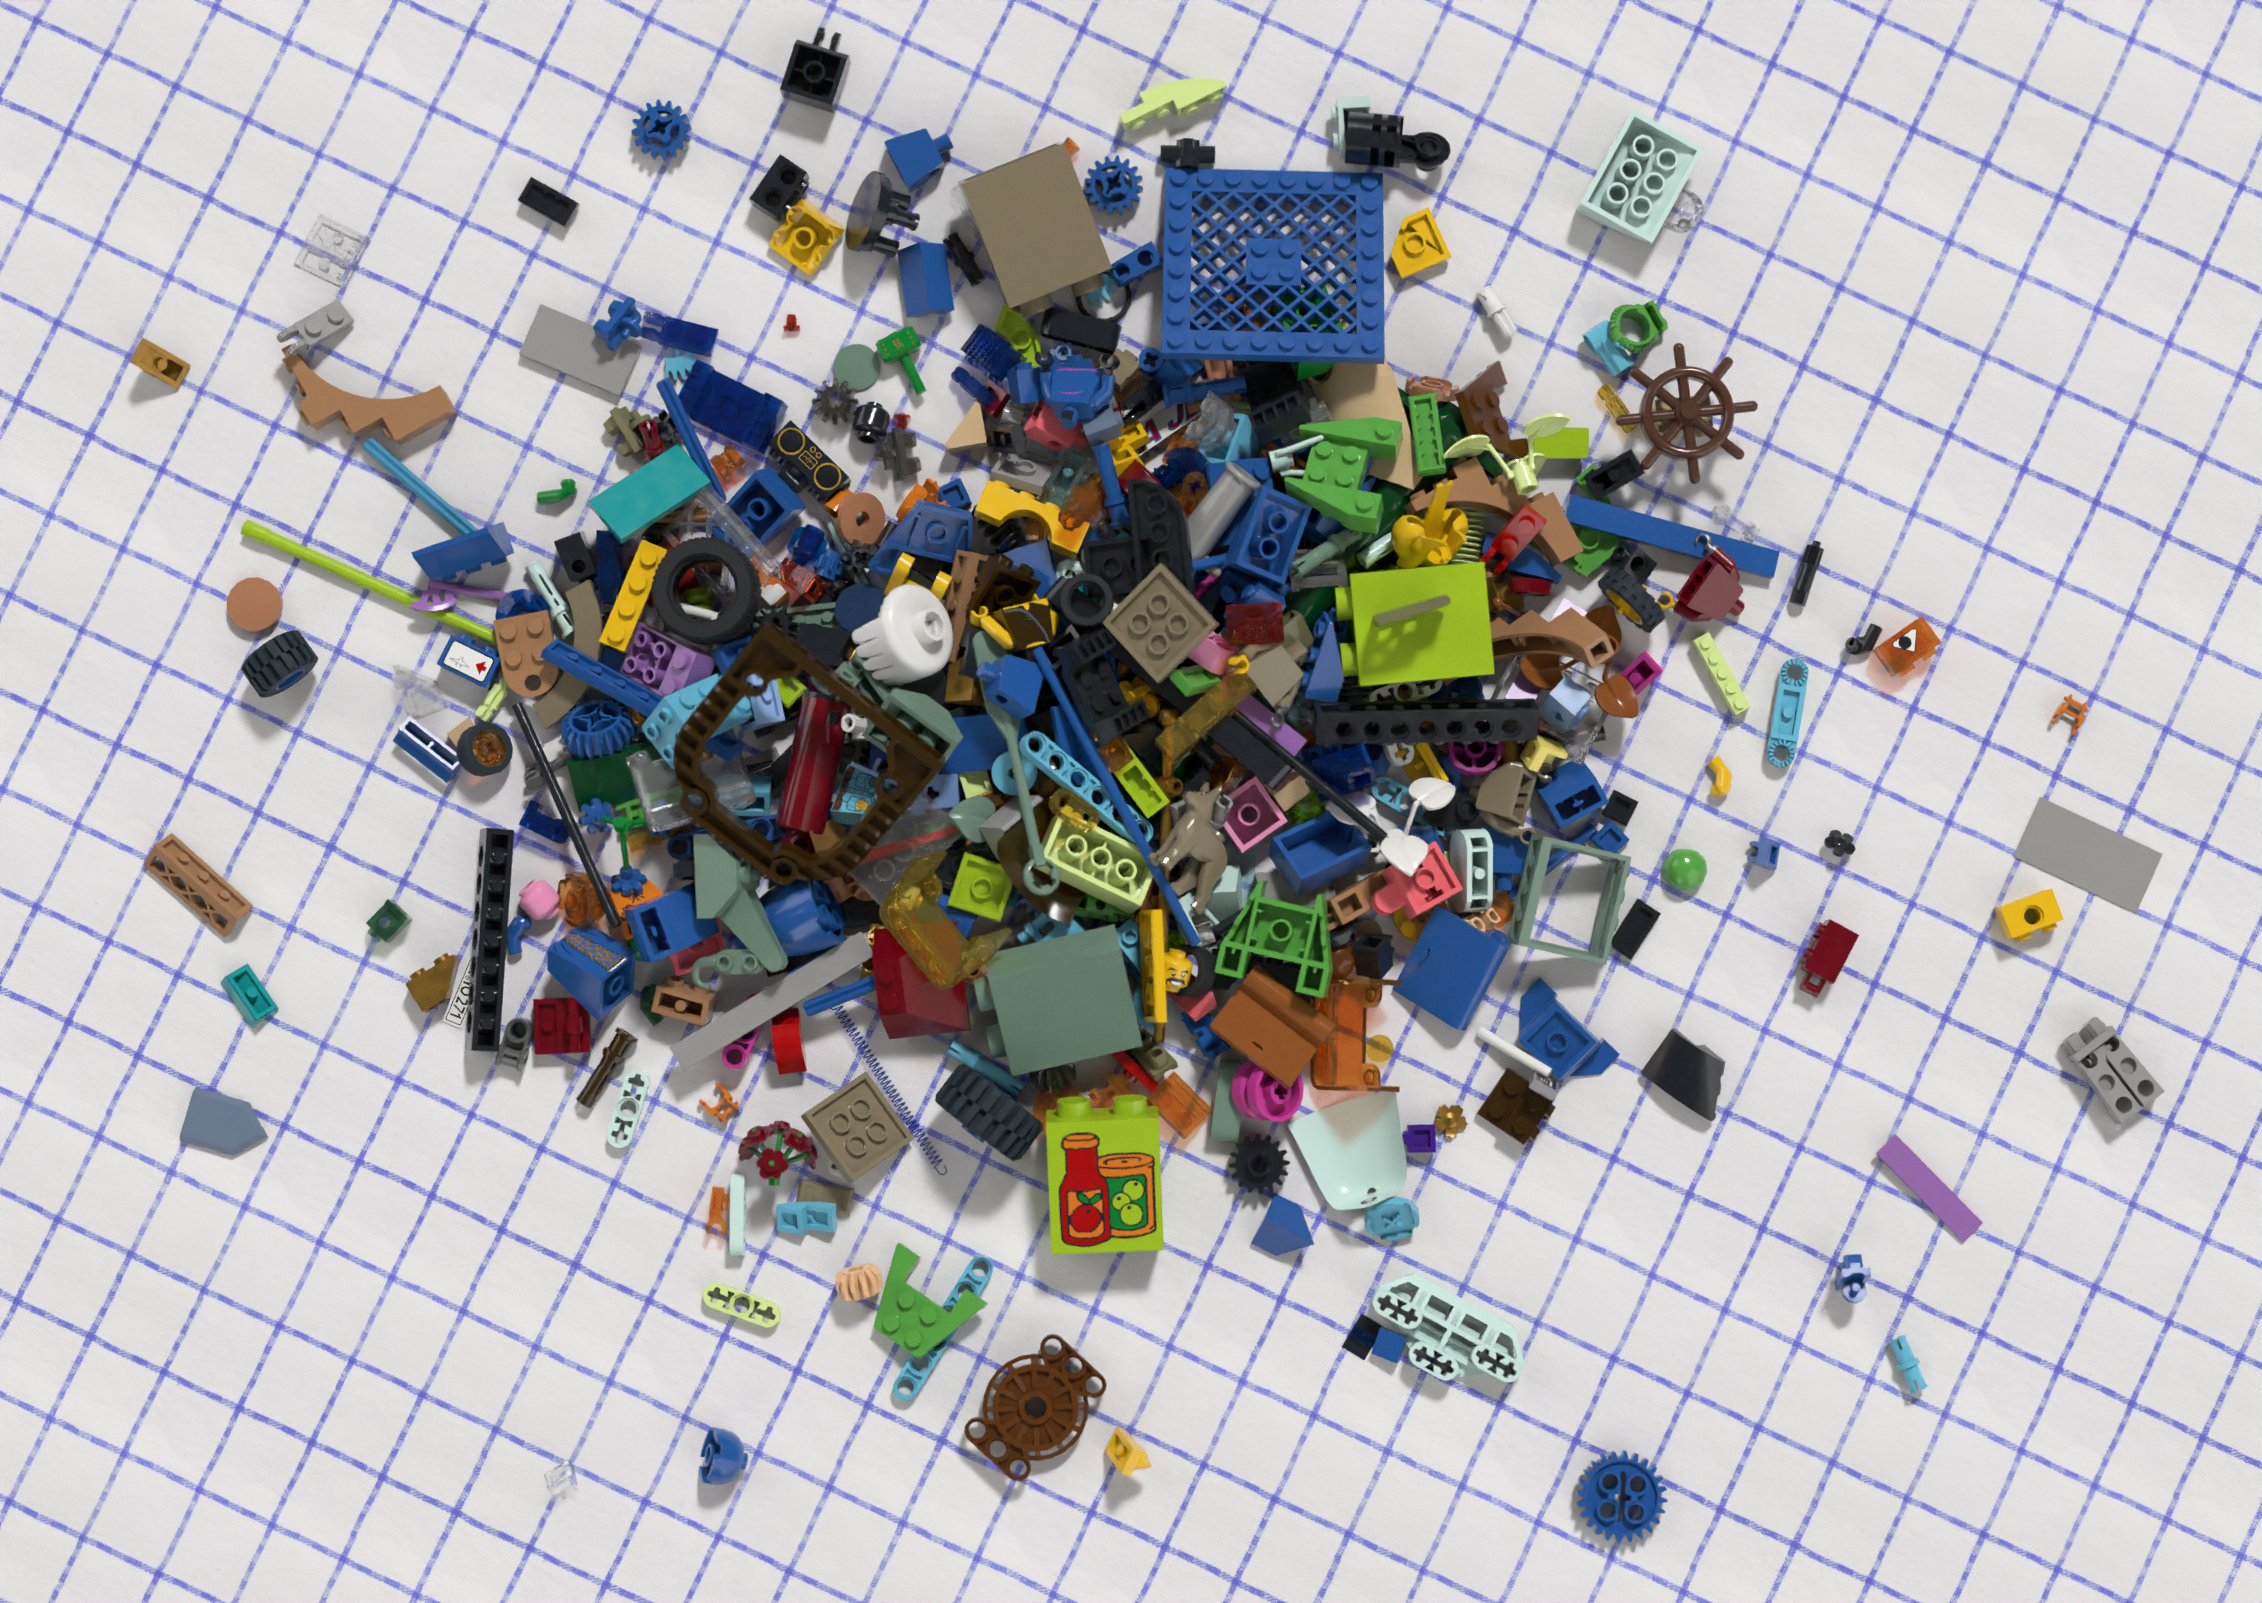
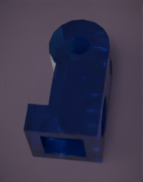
M530 800L519 825L556 843L568 842L571 838L563 820L553 819L540 813L543 805Z

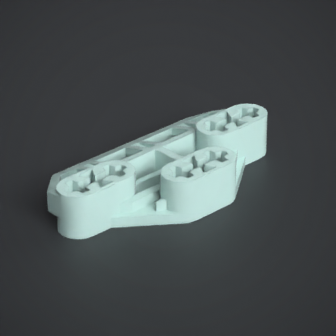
M1416 1273L1381 1284L1372 1295L1371 1305L1373 1309L1389 1319L1396 1332L1408 1336L1404 1350L1409 1360L1415 1366L1445 1381L1456 1377L1489 1373L1507 1383L1519 1378L1525 1362L1515 1328L1509 1323ZM1405 1283L1406 1287L1414 1292L1417 1287L1419 1289L1412 1302H1410L1412 1296L1397 1289L1395 1286ZM1386 1295H1389L1388 1301L1398 1306L1397 1299L1403 1301L1404 1303L1399 1307L1408 1312L1411 1308L1414 1309L1415 1320H1408L1405 1323V1317L1398 1312L1395 1313L1396 1319L1392 1318L1389 1315L1394 1313V1310L1386 1306L1382 1310L1379 1309L1381 1304L1377 1302L1378 1298H1385ZM1429 1300L1448 1310L1451 1305L1453 1306L1446 1321L1444 1320L1445 1314L1427 1305ZM1463 1319L1481 1328H1484L1485 1324L1488 1325L1481 1339H1478L1480 1333L1462 1324ZM1509 1337H1511L1515 1352L1497 1343V1338L1508 1341L1510 1340ZM1422 1347H1425L1424 1352L1433 1358L1435 1350L1440 1353L1435 1359L1442 1363L1450 1360L1449 1366L1452 1367L1451 1371H1444L1443 1374H1440L1441 1368L1433 1363L1431 1364L1432 1370L1426 1368L1430 1362L1424 1358H1420L1417 1361L1414 1350H1420ZM1486 1348V1354L1495 1360L1496 1352L1501 1354L1502 1356L1497 1360L1504 1365L1512 1362L1511 1368L1514 1369L1513 1373H1506L1503 1376L1504 1371L1496 1365L1493 1366L1492 1363L1486 1360H1482L1479 1363V1357L1476 1355L1477 1351L1483 1352ZM1493 1366L1494 1372L1488 1370V1368Z

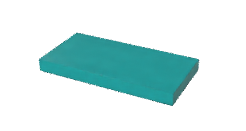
M676 444L590 499L588 503L589 507L618 541L623 544L711 487V481L682 447Z

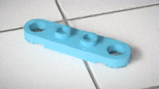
M1799 659L1786 661L1781 666L1766 750L1768 762L1777 768L1788 766L1795 758L1809 672L1807 665ZM1795 665L1800 668L1801 677L1799 680L1794 681L1788 678L1787 668L1789 666ZM1777 746H1783L1787 749L1788 757L1785 761H1777L1773 756L1774 749Z

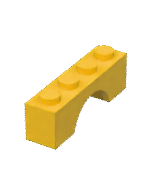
M998 480L994 482L987 481L976 506L974 517L997 527H1000L1007 520L1014 517L1025 516L1033 518L1045 527L1049 535L1051 550L1074 560L1076 559L1090 526V523L1085 522L1086 519L1076 513L1068 515L1061 512V508L1053 503L1046 502L1043 504L1036 501L1035 497L1027 492L1020 491V493L1012 491L1009 489L1010 486Z
M641 540L599 639L600 643L622 653H628L643 611L651 595L655 569L658 568L657 565L661 562L662 557H665V554L669 552L668 550Z

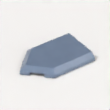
M195 1087L180 1133V1141L234 1156L247 1147L268 1137L258 1121L250 1102Z

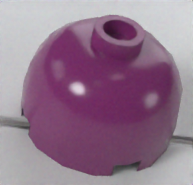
M1478 721V722H1476L1475 725H1476V726H1481V725H1483L1485 722H1484V721ZM1474 741L1472 744L1448 742L1446 751L1448 760L1455 770L1463 775L1475 777L1484 775L1494 769L1502 756L1503 744L1502 741L1497 744L1487 743L1486 741Z

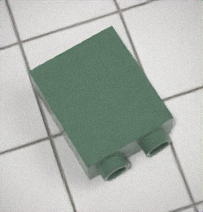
M1115 924L984 955L988 976L973 979L981 1012L996 1009L999 1023L985 1026L992 1059L1007 1056L1012 1077L1143 1046Z

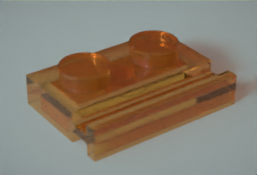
M1174 1071L1147 1098V1104L1149 1106H1158V1114L1183 1139L1187 1138L1213 1111Z

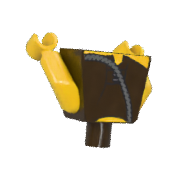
M1034 594L1030 602L1001 608L990 613L991 616H987V607L981 606L979 608V615L973 610L971 611L970 622L974 626H981L1006 649L1007 653L1014 654L1023 651L1026 660L1038 663L1032 651L1053 642L1059 616L1049 603L1048 597L1044 598L1043 594L1042 598L1039 599L1037 594Z

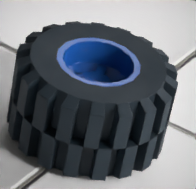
M298 630L282 633L257 648L245 660L241 671L261 698L283 692L304 678L314 668L318 657Z

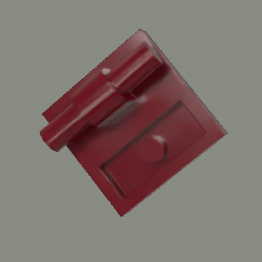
M574 997L533 999L535 1055L592 1052L591 1015Z

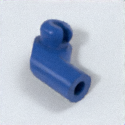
M1447 753L1440 754L1437 757V761L1442 769L1449 774L1448 782L1461 792L1463 774L1453 768L1448 760Z

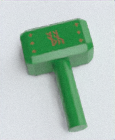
M907 326L878 340L875 345L884 364L891 365L900 360L916 395L926 392L927 390L910 358L911 354L919 351L922 347L913 327Z

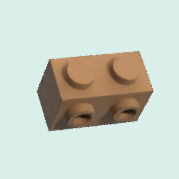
M665 977L656 987L651 1012L705 1026L713 1016L718 992L711 990V987L706 990L696 985L685 983L684 979L680 977Z

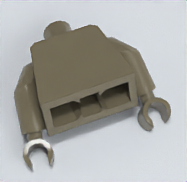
M1510 760L1495 770L1484 774L1481 786H1472L1469 790V796L1477 800L1475 804L1476 809L1483 813V819L1495 831L1512 838L1515 836L1519 837L1523 845L1529 847L1530 842L1525 841L1524 836L1529 833H1536L1531 828L1521 830L1519 826H1524L1537 778L1535 775L1538 776L1540 782L1544 784L1550 783L1552 777L1544 776L1541 773L1544 771L1553 772V768L1550 764L1543 763L1539 771L1535 772L1528 769L1524 762Z

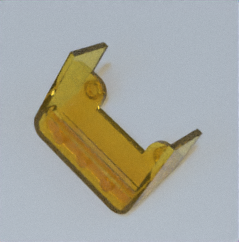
M945 850L916 857L879 909L880 919L931 983L940 990L955 986L990 961L1012 932L1008 927L986 935L975 936L968 942L938 906L937 901L942 896L943 886L934 871L947 855Z

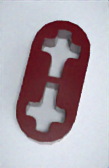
M1534 578L1509 579V594L1531 597L1551 596V581Z

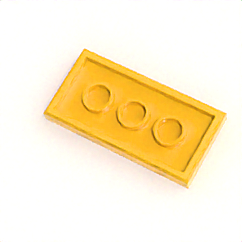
M1162 909L1140 910L1139 933L1144 1022L1167 1023Z

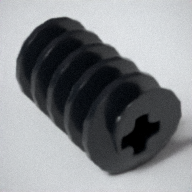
M977 504L973 507V510L971 512L972 520L979 519L974 517ZM1014 518L1007 520L1000 527L981 519L976 523L978 529L985 528L983 531L984 537L992 536L989 542L991 546L999 545L996 549L997 554L1016 548L1027 538V535L1018 537L1022 530L1021 527L1011 528L1015 521Z

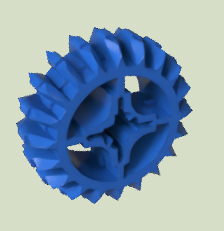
M606 698L601 701L594 699L590 703L584 702L582 706H574V711H568L567 717L562 719L560 733L564 746H566L567 750L571 751L572 755H579L580 758L588 756L590 760L595 756H599L602 759L603 755L609 754L612 756L614 751H622V746L630 745V740L634 738L636 725L631 717L632 714H630L628 707L624 703L617 702L616 699L610 701Z

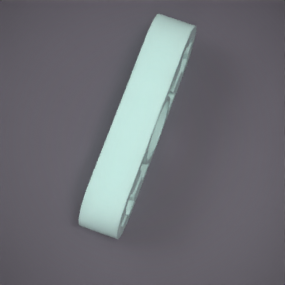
M632 1070L624 1078L607 1132L609 1143L616 1148L627 1147L633 1141L650 1087V1078L642 1070ZM637 1074L641 1075V1081L644 1082V1086L638 1087L636 1095L641 1094L640 1101L635 1097L625 1096L626 1090L632 1093L634 1084L630 1083V1079L636 1078ZM628 1100L634 1102L637 1108L636 1113L631 1117H626L621 1112L622 1104ZM618 1117L623 1121H633L632 1127L626 1125L624 1129V1134L628 1135L627 1140H621L620 1143H617V1137L613 1136L614 1131L621 1129L622 1123L616 1122Z
M731 1174L730 1255H745L746 1174Z

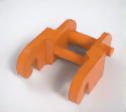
M2069 694L2068 697H2064V704L2058 705L2050 723L2054 724L2057 720L2056 718L2061 713L2068 714L2075 718L2074 721L2076 723L2070 732L2074 736L2085 719V716L2082 714L2084 711H2088V708H2086L2088 703L2085 702L2082 705L2073 700V695ZM2069 704L2079 709L2077 715L2066 709Z
M716 1082L715 1085L724 1093V1098L713 1108L702 1099L698 1102L712 1116L717 1114L720 1117L718 1119L720 1122L728 1123L726 1118L735 1109L740 1110L737 1106L739 1103L737 1101L733 1102L731 1100L733 1096L719 1082ZM728 1101L731 1105L721 1114L718 1109Z

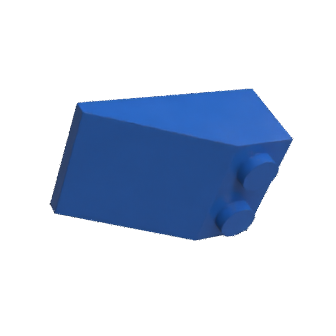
M771 467L755 471L706 527L717 539L735 546L751 560L789 527L807 506Z
M1263 485L1236 531L1223 564L1271 585L1284 584L1289 572V564L1292 563L1312 506Z

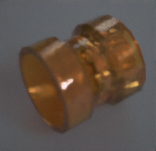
M731 443L724 448L723 453L714 455L709 459L725 482L732 477V473L735 470H741L747 465Z

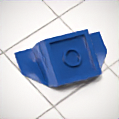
M1539 978L1521 997L1519 1043L1537 1060L1552 1068L1551 1073L1558 1080L1568 1078L1569 1076L1602 1074L1620 1054L1603 1037L1598 1040L1556 1000L1558 994Z

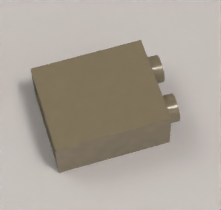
M1057 142L958 182L1001 295L1008 308L1011 309L1019 305L1023 317H1027L1054 306L1049 294L1053 291L1070 285L1074 297H1077L1105 285L1100 273L1112 269L1065 143Z

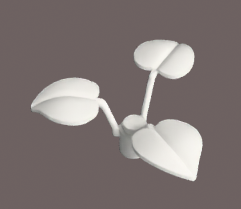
M1431 777L1420 778L1414 781L1409 787V796L1416 801L1412 805L1404 832L1400 829H1391L1387 832L1388 835L1381 843L1380 850L1384 858L1410 877H1412L1417 867L1428 854V846L1425 841L1416 836H1409V830L1417 807L1421 804L1427 810L1443 808L1455 795L1456 788L1450 782ZM1359 791L1341 794L1368 818L1371 816L1374 822L1382 828L1377 813L1373 811L1376 807V800L1372 796ZM1332 801L1327 802L1325 809L1330 811L1337 820L1349 825H1358L1356 821Z

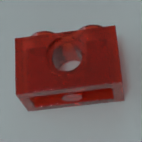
M1282 602L1226 605L1228 646L1285 642Z

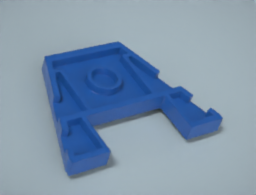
M919 499L869 561V571L891 576L901 552L904 551L952 563L948 573L951 576L956 550L970 552V548H972L971 512Z

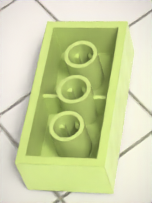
M1061 809L1051 819L1041 843L1045 858L1051 860L1057 866L1060 872V880L1129 914L1135 912L1142 906L1153 878L1137 846ZM1046 865L1034 867L1046 874H1049L1051 870Z

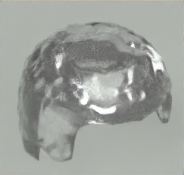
M1683 188L1663 226L1677 233L1690 231L1702 219L1704 213L1702 200L1695 193Z

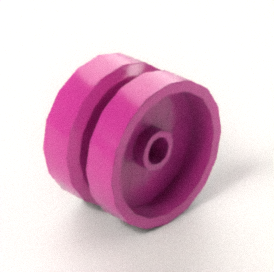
M1249 1060L1237 1070L1232 1081L1231 1093L1234 1105L1239 1113L1245 1117L1282 1122L1291 1118L1298 1111L1303 1099L1304 1087L1300 1074L1288 1089Z

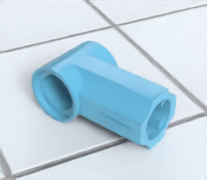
M1605 319L1584 333L1583 339L1588 348L1595 355L1598 354L1614 378L1626 371L1634 363L1625 349L1619 345L1620 343H1614L1609 334L1612 329H1610L1609 321Z

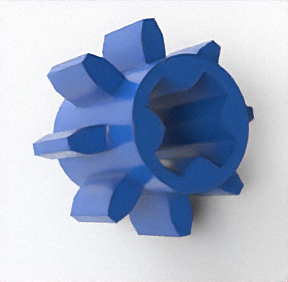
M825 549L822 555L815 554L811 565L814 567L813 569L817 570L815 576L832 583L836 580L837 576L840 578L844 577L846 570L843 567L846 563L839 559L841 554Z

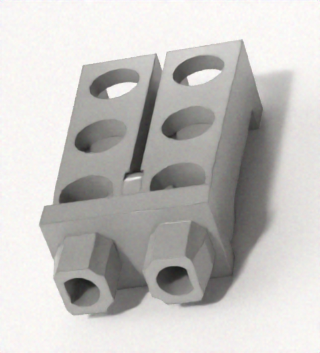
M2093 1017L2083 1025L2091 1036L2085 1043L2077 1032L2063 1040L2067 1051L2070 1053L2066 1057L2071 1063L2074 1062L2078 1071L2084 1076L2110 1113L2109 1116L2115 1124H2123L2142 1109L2141 1107H2145L2165 1091L2116 1035L2117 1032L2113 1026H2106L2098 1017Z

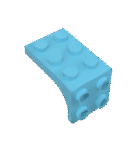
M721 672L665 696L642 725V730L646 737L652 742L672 769H675L673 760L674 746L681 727L722 677ZM744 696L710 739L754 718L752 704L747 696Z

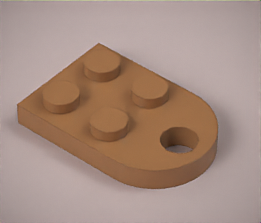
M544 610L494 620L493 624L501 666L507 685L515 693L529 698L540 697L548 693L557 683L560 669L541 658L542 650L554 641L549 611ZM534 675L538 676L541 679L540 688L536 691H530L526 686L528 678Z

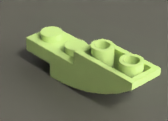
M1202 78L1183 79L1157 85L1140 92L1139 101L1141 104L1119 114V121L1125 131L1129 128L1136 130L1146 124L1145 120L1153 116L1156 118L1165 116L1172 107L1177 116L1182 114L1189 116L1198 111L1200 105L1206 102L1213 104L1224 97L1223 94L1226 93L1227 85L1222 80Z

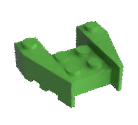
M1369 417L1300 425L1301 442L1319 435H1323L1324 439L1309 445L1311 446V451L1302 480L1285 477L1286 495L1312 506L1327 518L1332 517L1338 520L1342 526L1350 530L1377 534L1384 511L1382 494L1361 491L1370 457L1397 462L1403 441L1402 422Z
M1260 880L1241 913L1236 918L1229 933L1221 943L1214 972L1241 979L1246 978L1251 953L1253 952L1302 964L1296 992L1321 998L1327 997L1333 972L1326 895L1318 894L1315 908L1264 897L1268 881Z

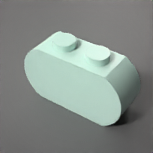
M1486 829L1455 830L1450 839V867L1463 890L1450 897L1452 905L1459 913L1489 910L1493 902V843L1490 834Z

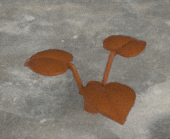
M1614 605L1593 609L1585 615V618L1607 634L1613 651L1616 654L1619 650L1622 633L1615 615ZM1525 654L1519 662V668L1525 679L1533 686L1543 690H1553L1563 679L1561 671L1580 661L1573 659L1559 666V657L1555 654ZM1614 655L1601 663L1605 664L1602 674L1604 683H1600L1595 688L1596 703L1602 711L1611 716L1636 718L1638 716V702L1629 681L1619 674H1614L1608 679L1609 669L1613 664L1611 658Z

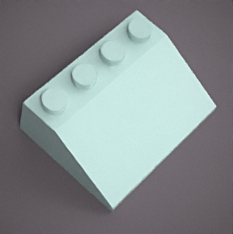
M1632 109L1576 211L1604 226L1652 244L1704 148Z

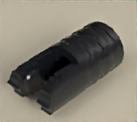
M1148 380L1119 404V408L1122 411L1132 408L1123 418L1127 426L1133 425L1164 399L1163 388L1159 383L1154 380Z

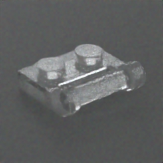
M1313 549L1296 550L1292 562H1295ZM1343 554L1331 557L1305 574L1301 579L1295 578L1298 572L1292 575L1289 570L1292 592H1300V589L1315 587H1348ZM1334 573H1337V575H1325V576L1304 577V576H1309V575H1320V574H1334Z

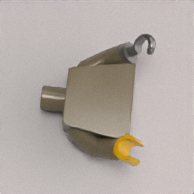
M1269 638L1251 640L1239 652L1238 657H1231L1228 660L1229 665L1238 664L1237 669L1233 673H1247L1271 706L1275 705L1274 710L1276 711L1275 716L1278 718V723L1274 721L1273 717L1269 719L1271 725L1275 728L1283 725V715H1286L1302 682L1301 678L1304 673L1296 662L1309 652L1299 639L1286 649L1277 638L1273 640Z

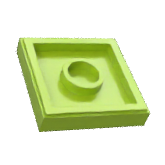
M964 852L947 905L1000 922L1013 883L1003 870L1001 863Z

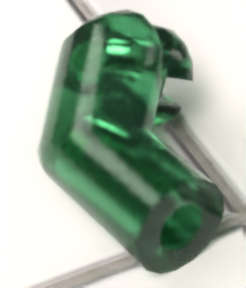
M654 983L644 986L641 990L639 1007L650 1023L656 1026L664 1017L662 1014L651 1012L657 987Z

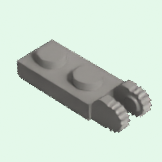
M339 299L294 323L293 326L284 329L276 338L282 343L297 335L300 340L287 348V353L290 356H294L305 349L309 350L352 326L354 319Z

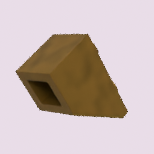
M446 953L433 961L435 966L427 971L421 968L409 976L411 980L405 983L422 1012L428 1013L451 998L460 963L457 955L452 954L449 956Z

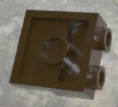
M999 554L997 558L989 555L976 577L980 584L967 604V608L979 615V608L985 606L988 609L987 616L991 615L990 613L1001 608L1030 602L1042 582L1035 576V570L1029 565L1021 563L1018 567L1013 565L1014 561L1003 554Z
M1506 1068L1476 1114L1520 1144L1525 1145L1527 1141L1532 1143L1540 1132L1537 1125L1542 1118L1548 1120L1556 1106L1552 1104L1553 1100L1550 1101L1531 1090L1529 1081L1511 1069Z

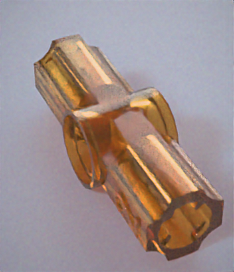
M1099 470L1092 473L1082 486L1076 484L1072 488L1067 504L1058 514V521L1063 525L1064 529L1073 532L1075 528L1081 527L1090 514L1096 516L1099 513L1105 497Z

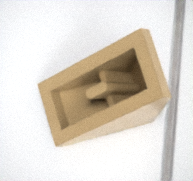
M978 402L973 404L945 443L944 447L947 452L955 453L988 447L981 405Z

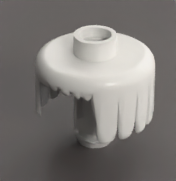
M914 584L901 585L893 589L883 599L878 618L868 622L852 633L854 643L859 644L856 648L857 655L860 658L868 659L863 662V667L866 670L878 669L872 673V676L876 680H883L882 682L886 685L900 686L937 673L947 664L953 648L952 625L943 604L932 592Z

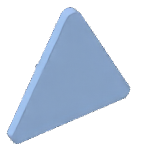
M878 758L873 769L855 762H851L850 765L877 777L879 774L878 769L883 760ZM892 779L885 780L894 785H897V783Z

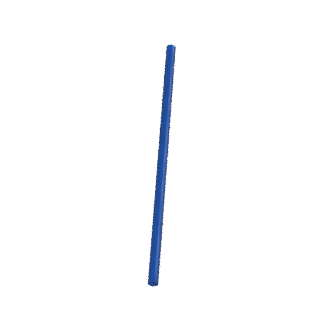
M1042 646L1032 651L1035 659L1190 946L1193 947L1199 944L1201 941L1160 865L1157 867L1153 866L1148 859L1152 852L1149 844Z

